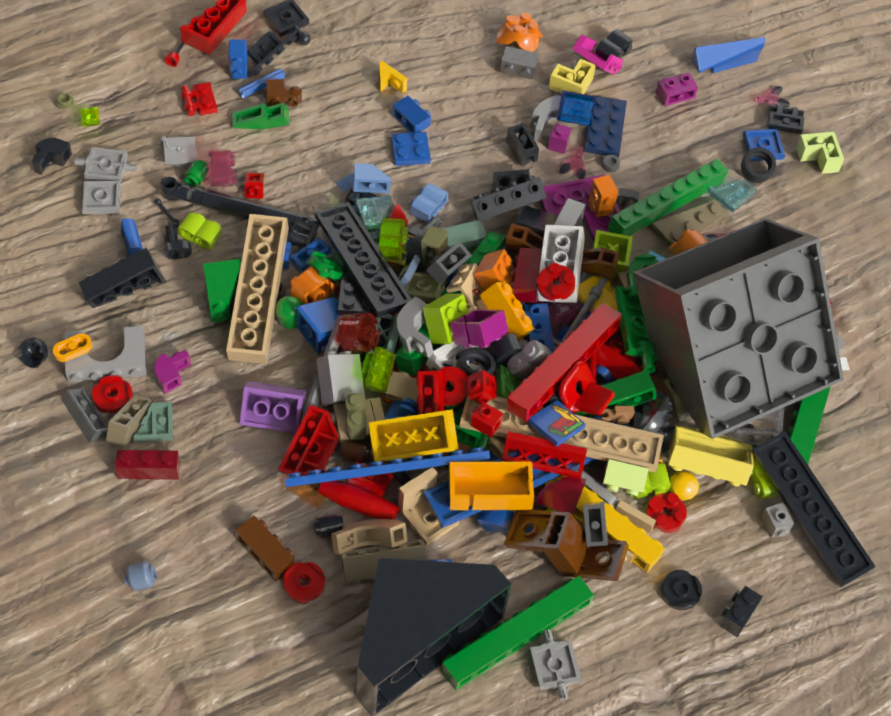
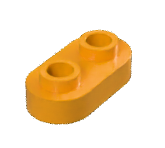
M81 333L56 343L53 347L55 359L60 362H66L88 353L92 348L91 338L87 334Z

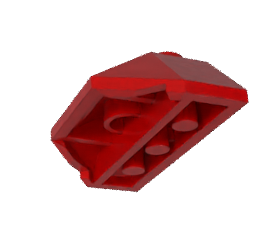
M312 405L309 406L278 468V472L285 475L301 472V476H308L307 472L321 470V473L324 472L339 441L329 411Z

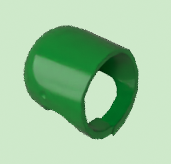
M285 296L277 302L275 310L278 323L282 327L287 329L297 328L296 307L302 305L299 299L294 296Z

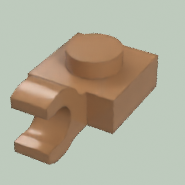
M614 406L613 409H605L598 416H604L601 421L624 425L629 424L635 411L633 406Z

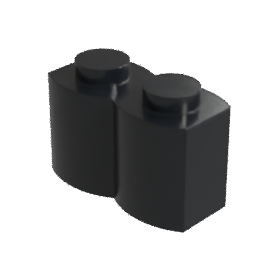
M615 29L597 45L595 53L606 61L611 54L622 58L624 54H628L632 50L633 39L619 29Z

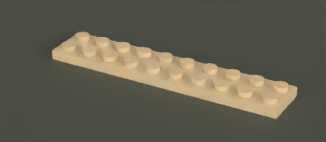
M468 396L459 427L480 432L471 426L472 417H470L473 409L476 406L479 407L480 404L468 398ZM497 397L487 403L503 413L502 424L494 435L507 438L509 431L546 439L528 423L529 420L525 422L507 410V399ZM541 407L535 414L543 410L544 407ZM576 415L586 423L585 428L565 441L564 444L587 448L586 457L607 462L610 459L648 468V471L656 473L664 435Z

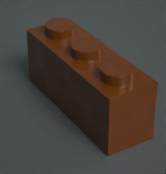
M254 515L235 530L236 539L276 582L294 564L295 556L289 548L285 549L280 538L275 533L271 534L267 524L262 519L259 521Z

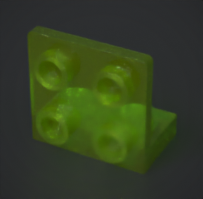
M375 347L374 353H366L362 367L364 391L387 392L396 359L395 354L381 347Z

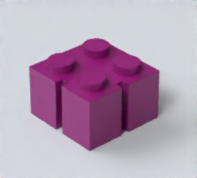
M473 309L463 315V317H459L450 323L455 345H463L465 348L478 346L479 348L488 347L491 342L500 340L504 334L509 332L504 310Z

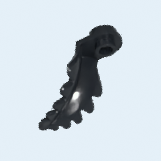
M656 397L655 401L652 399L650 401L651 408L646 404L643 405V414L639 412L634 414L632 428L663 435L660 427H667L669 425V422L664 418L672 417V414L668 413L673 410L670 407L672 403L669 401V397Z

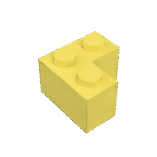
M583 59L579 60L574 70L557 64L550 77L549 89L563 95L582 99L593 80L596 65Z

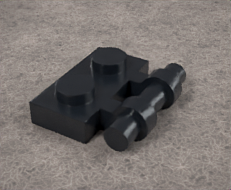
M777 104V106L770 105L768 129L802 134L804 110H799L798 107H783L780 104Z

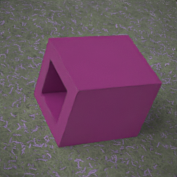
M555 123L550 136L548 150L565 154L572 128Z

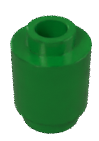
M194 160L185 173L184 181L192 187L200 185L209 171L207 164L202 160Z

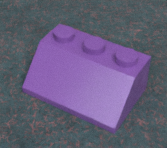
M248 381L244 386L240 425L296 434L304 410L306 390Z

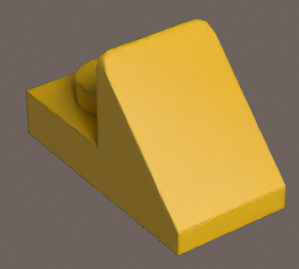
M381 60L379 62L380 91L390 84L401 93L407 90L408 78Z

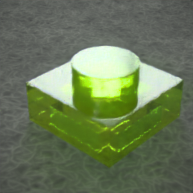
M98 107L80 109L83 127L101 125Z

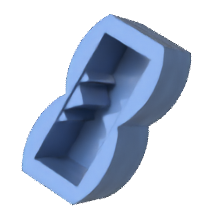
M429 183L426 187L423 186L419 196L413 198L410 202V214L428 223L445 206L448 201L449 192L432 183Z

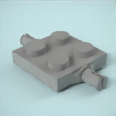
M91 147L90 154L86 159L75 158V165L86 166L85 180L122 181L126 170L137 172V164L126 162L128 152L124 150Z
M545 630L542 632L545 643L541 646L531 647L529 650L539 691L551 688L557 689L560 701H563V699L567 700L566 687L581 683V676L571 640L564 642L553 641L551 630Z

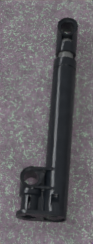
M165 177L161 181L162 196L169 201L179 199L188 202L192 200V203L195 205H202V207L249 219L250 214L287 218L289 228L287 242L292 243L293 246H308L314 241L319 228L318 221L313 217L212 190H205L200 187L192 189V186L178 183L173 177Z

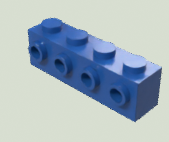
M547 303L525 305L524 312L531 319L535 330L526 335L524 340H527V343L536 340L547 346L551 353H553L555 347Z

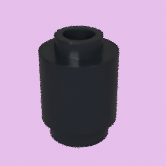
M332 515L317 518V523H314L315 534L320 535V538L331 537L332 533L342 530V526H344L343 517Z

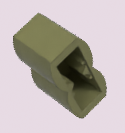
M350 393L346 397L347 435L350 440H362L366 437V401L362 393Z

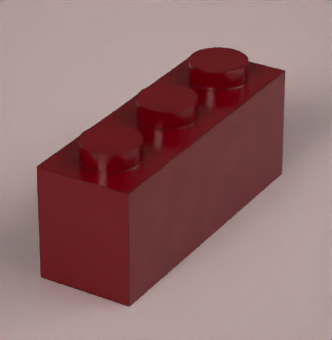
M520 248L519 256L515 257V267L517 268L513 269L514 282H511L510 286L515 298L520 302L537 303V278L540 270L542 249Z
M117 450L115 464L117 478L179 480V452L172 450Z

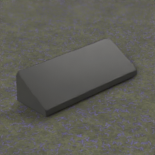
M84 388L66 390L62 397V402L88 442H93L105 436L108 431V425Z

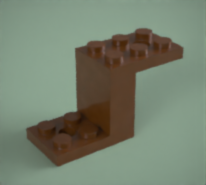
M516 510L504 542L506 548L543 551L564 577L577 578L580 576L586 579L618 581L629 547L627 541L608 540V545L587 547L586 533L571 512ZM534 527L531 532L526 533V530ZM604 556H608L605 562L599 563L600 559H602Z

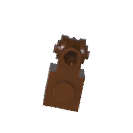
M284 79L266 80L267 107L280 103L296 107L302 101V90L300 87L292 86L289 90H286L284 88Z

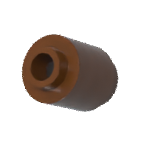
M349 440L343 442L340 456H344V459L364 463V461L369 460L371 452L367 444Z

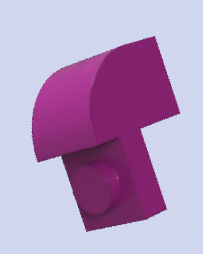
M186 349L173 354L170 358L163 353L155 363L156 380L164 394L182 385L178 372L191 365L190 355Z

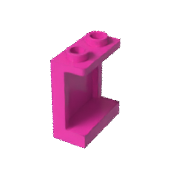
M581 34L572 48L604 71L614 75L620 71L623 59L611 54L607 61L593 52L598 42Z

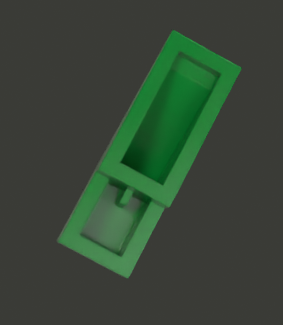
M263 103L232 112V124L234 128L239 129L281 127L290 124L289 110L284 103L270 107Z

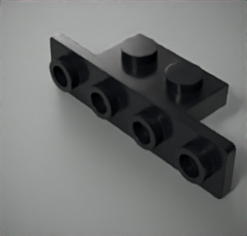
M296 29L282 42L271 31H268L247 51V55L257 64L247 76L249 78L253 74L257 76L263 70L262 66L264 64L268 66L274 60L273 56L275 54L279 56L285 50L284 46L286 44L288 46L291 45L296 39L294 37L297 34Z

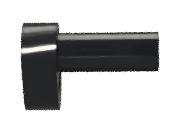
M168 223L169 226H165L167 244L165 246L166 257L176 260L191 256V243L186 240L178 241L176 224Z

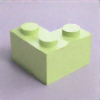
M835 132L802 134L796 146L800 161L817 160L822 174L839 172L844 157Z
M609 459L606 463L602 486H606L605 488L612 492H617L618 489H625L626 494L638 496V493L644 492L649 469Z

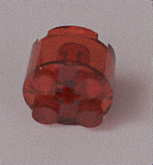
M371 313L343 314L335 336L337 343H340L345 351L370 352V350H374L380 338V330H376L375 325L378 324L377 319Z

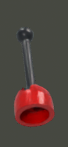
M184 42L180 44L176 52L167 54L165 57L167 65L172 67L178 65L180 61L178 54L184 46Z

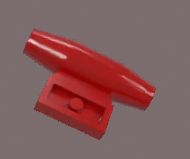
M356 461L354 464H362V468L368 467L367 464ZM390 473L350 478L348 483L336 480L321 482L318 490L319 494L337 505L370 518L395 520L399 512L397 505L382 497L393 479V474Z

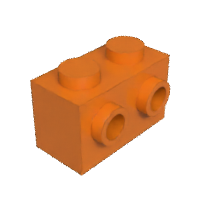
M610 175L595 178L592 181L588 202L590 210L594 211L597 218L608 216L614 212L618 189Z

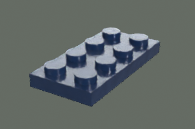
M593 95V110L590 125H588L584 152L605 156L615 155L619 158L627 101Z

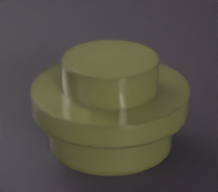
M61 93L56 99V104L60 109H69L74 105V99L69 93Z

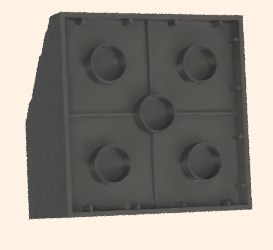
M765 218L634 272L649 342L653 343L654 352L662 363L690 417L694 420L699 431L711 439L719 437L844 381L819 238Z

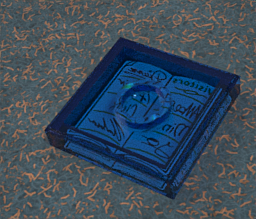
M562 90L557 121L591 127L597 96Z

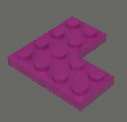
M605 174L543 186L547 198L541 199L540 202L545 212L559 216L568 198L585 204L583 218L593 241L597 230L609 232L607 229L612 216L620 212L617 203L615 204L614 212L608 216L597 218L594 211L590 210L588 199L592 181L595 178L605 176Z

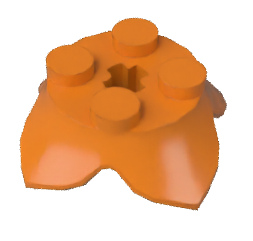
M530 14L509 15L497 33L496 42L497 44L508 45L516 41L520 49L534 52L538 47L539 38H542L543 34L539 30V25L531 18Z

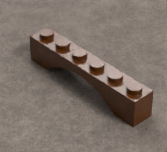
M511 224L506 237V251L519 254L520 248L542 249L544 238L530 228ZM602 247L583 249L581 271L613 280L620 252Z

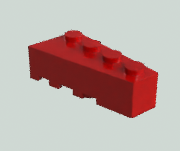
M218 0L215 2V6L205 9L201 16L198 18L194 17L191 19V23L180 27L181 42L211 55L246 14V0Z

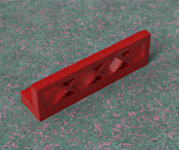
M508 431L502 462H531L527 456L534 454L540 460L532 462L533 469L581 479L587 448L564 443L556 447L549 440ZM508 450H516L520 456L516 458L507 456ZM551 458L557 459L560 464L555 467L550 466L547 460ZM570 463L580 464L578 472L569 470L566 465Z

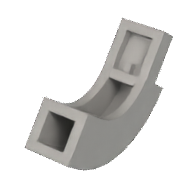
M568 95L547 98L535 108L531 121L533 126L532 132L535 133L534 140L541 141L546 124L552 120L559 119L563 96Z
M414 297L401 309L397 317V329L402 346L408 353L415 350L417 353L429 358L434 354L431 340L418 332L419 328L426 323L423 307L428 304L418 297Z

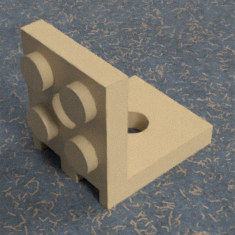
M433 467L400 487L398 498L400 514L426 546L457 527L460 522L458 521L442 528L438 520L428 522L425 519L428 515L435 516L424 497V491L436 487L437 472Z

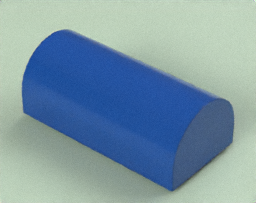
M129 218L122 219L121 233L129 257L138 250H142L143 246L135 221Z
M320 238L290 257L292 265L299 273L311 267L307 260L314 251L324 253L325 255L331 253V248Z

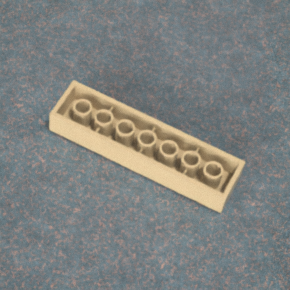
M249 215L226 350L228 360L267 364L289 229L288 221L285 217Z

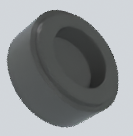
M606 155L603 158L602 168L605 171L615 172L619 169L620 160L617 156Z

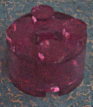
M231 150L209 151L211 187L233 186L236 184L237 170L233 169L236 162L235 152H231Z

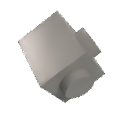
M784 502L765 508L761 516L771 538L775 536L783 537L789 534L794 524Z

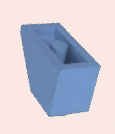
M354 164L353 192L390 193L391 178L373 164Z

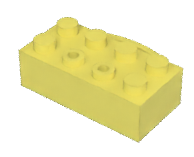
M675 426L669 444V465L676 471L686 469L695 474H704L714 479L727 480L733 486L747 485L754 466L753 453L751 452L752 446L725 435L711 439L697 428Z

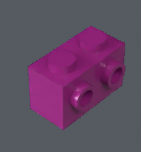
M688 72L659 80L656 93L666 107L694 99L698 86Z

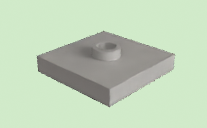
M84 181L82 213L120 214L121 181Z

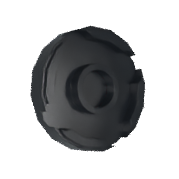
M675 570L668 573L660 587L664 602L676 610L693 608L699 602L702 595V585L698 578L685 570Z

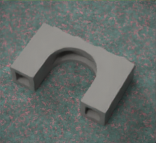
M144 326L124 327V349L117 358L111 361H96L89 357L87 353L66 361L65 372L68 382H80L82 380L98 381L110 375L120 377L147 375ZM85 330L65 332V339L77 334H85Z

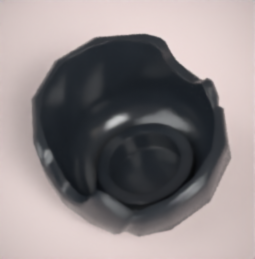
M37 337L25 338L19 346V349H21L19 359L25 366L30 368H38L48 357L47 345Z

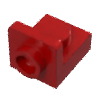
M246 173V198L262 199L264 197V173Z

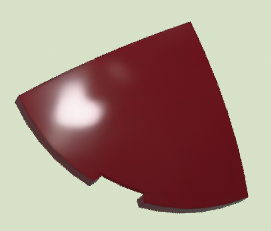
M563 477L561 480L549 483L541 490L534 503L558 512H571L574 515L587 479Z

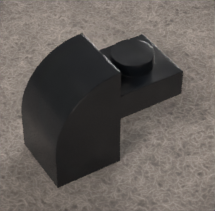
M47 138L38 142L35 145L37 154L34 155L32 160L35 173L42 175L50 162L64 167L72 155L70 143L58 138Z
M508 334L502 336L500 340L494 341L486 351L494 358L496 368L500 365L508 368L507 362L516 353L521 352L527 341L517 339L515 334Z

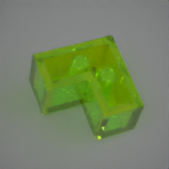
M383 218L381 222L379 250L385 259L401 261L402 253L406 254L409 227H405L404 219Z

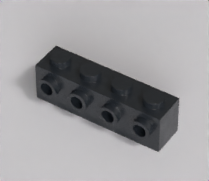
M533 175L524 178V183L518 184L516 181L507 184V189L501 190L499 187L490 190V195L484 196L482 193L474 196V200L470 201V205L476 221H483L547 198L540 177L535 178Z

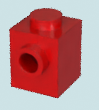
M482 402L479 407L476 406L470 415L472 417L471 426L491 438L503 421V413L485 402Z

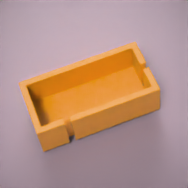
M450 462V510H468L469 506H472V510H532L534 502L532 462Z

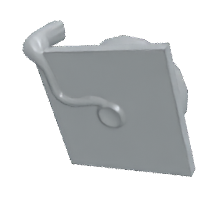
M161 136L160 141L161 146H164L165 165L183 168L197 160L195 136L172 138Z

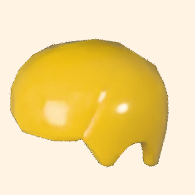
M685 470L678 471L669 478L671 484L669 490L671 493L678 495L680 500H690L698 493L699 483L691 472Z

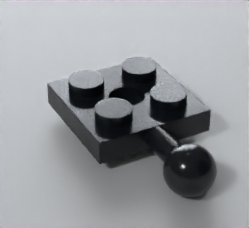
M286 0L263 11V16L280 37L296 29L298 43L302 46L310 43V35L302 32L300 29L310 24L309 18L294 0Z

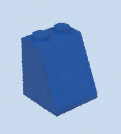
M336 297L296 307L297 329L317 355L321 354V347L328 344L338 316L348 319L342 338L356 332L357 323L354 316L338 315L339 301Z

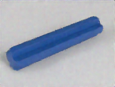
M280 68L240 88L239 94L242 98H245L267 87L266 80L285 78V72Z

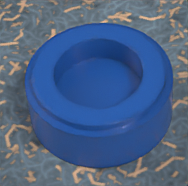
M596 365V376L604 382L609 381L613 376L612 373L602 365Z

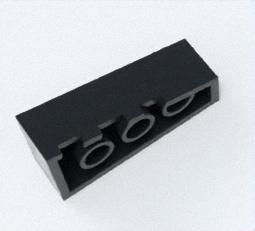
M146 247L127 258L121 259L110 267H106L100 272L86 277L79 282V285L92 308H96L116 301L120 295L127 297L133 295L134 290L152 288L151 284L157 282L160 284L166 283V279Z

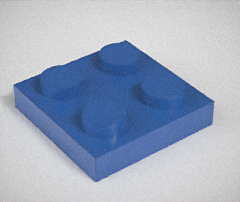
M427 132L392 134L395 166L430 164L431 157Z

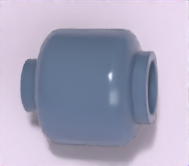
M147 561L130 565L127 569V574L124 575L125 583L134 591L153 587L155 581H157L155 566L153 564L150 565Z

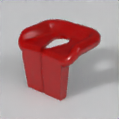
M585 361L576 362L559 386V397L563 405L572 413L580 411L601 415L615 396L614 391L597 385ZM579 380L582 387L581 396L575 390L576 383Z

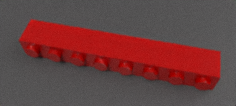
M604 303L598 308L593 309L590 316L586 320H582L579 327L575 331L570 332L567 339L563 343H559L556 350L551 355H547L544 362L539 367H535L532 374L527 379H523L515 391L509 393L507 397V410L527 422L559 389L562 380L572 366L578 361L586 362L620 327L622 314Z

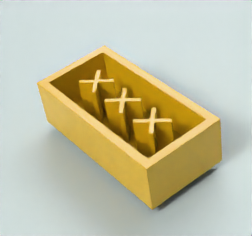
M453 410L369 422L374 462L458 450Z

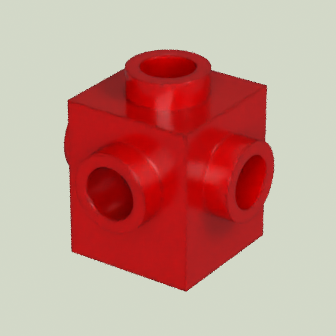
M481 370L467 377L468 398L480 405L482 402L488 403L490 400L497 398V386L494 376Z

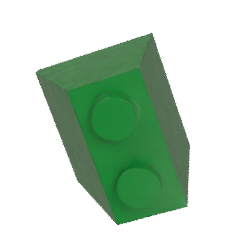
M241 259L203 264L211 322L231 320Z

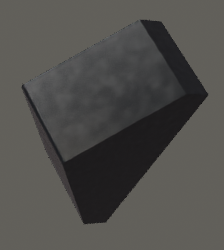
M390 558L379 559L357 672V699L371 716L378 714L440 667L445 657L452 653L454 655L457 654L465 644L473 642L504 618L512 583L496 565Z

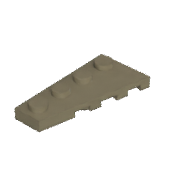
M716 200L654 222L651 227L670 246L672 243L677 242L681 238L682 233L687 229L691 231L698 230L700 233L704 232L725 217L727 211Z

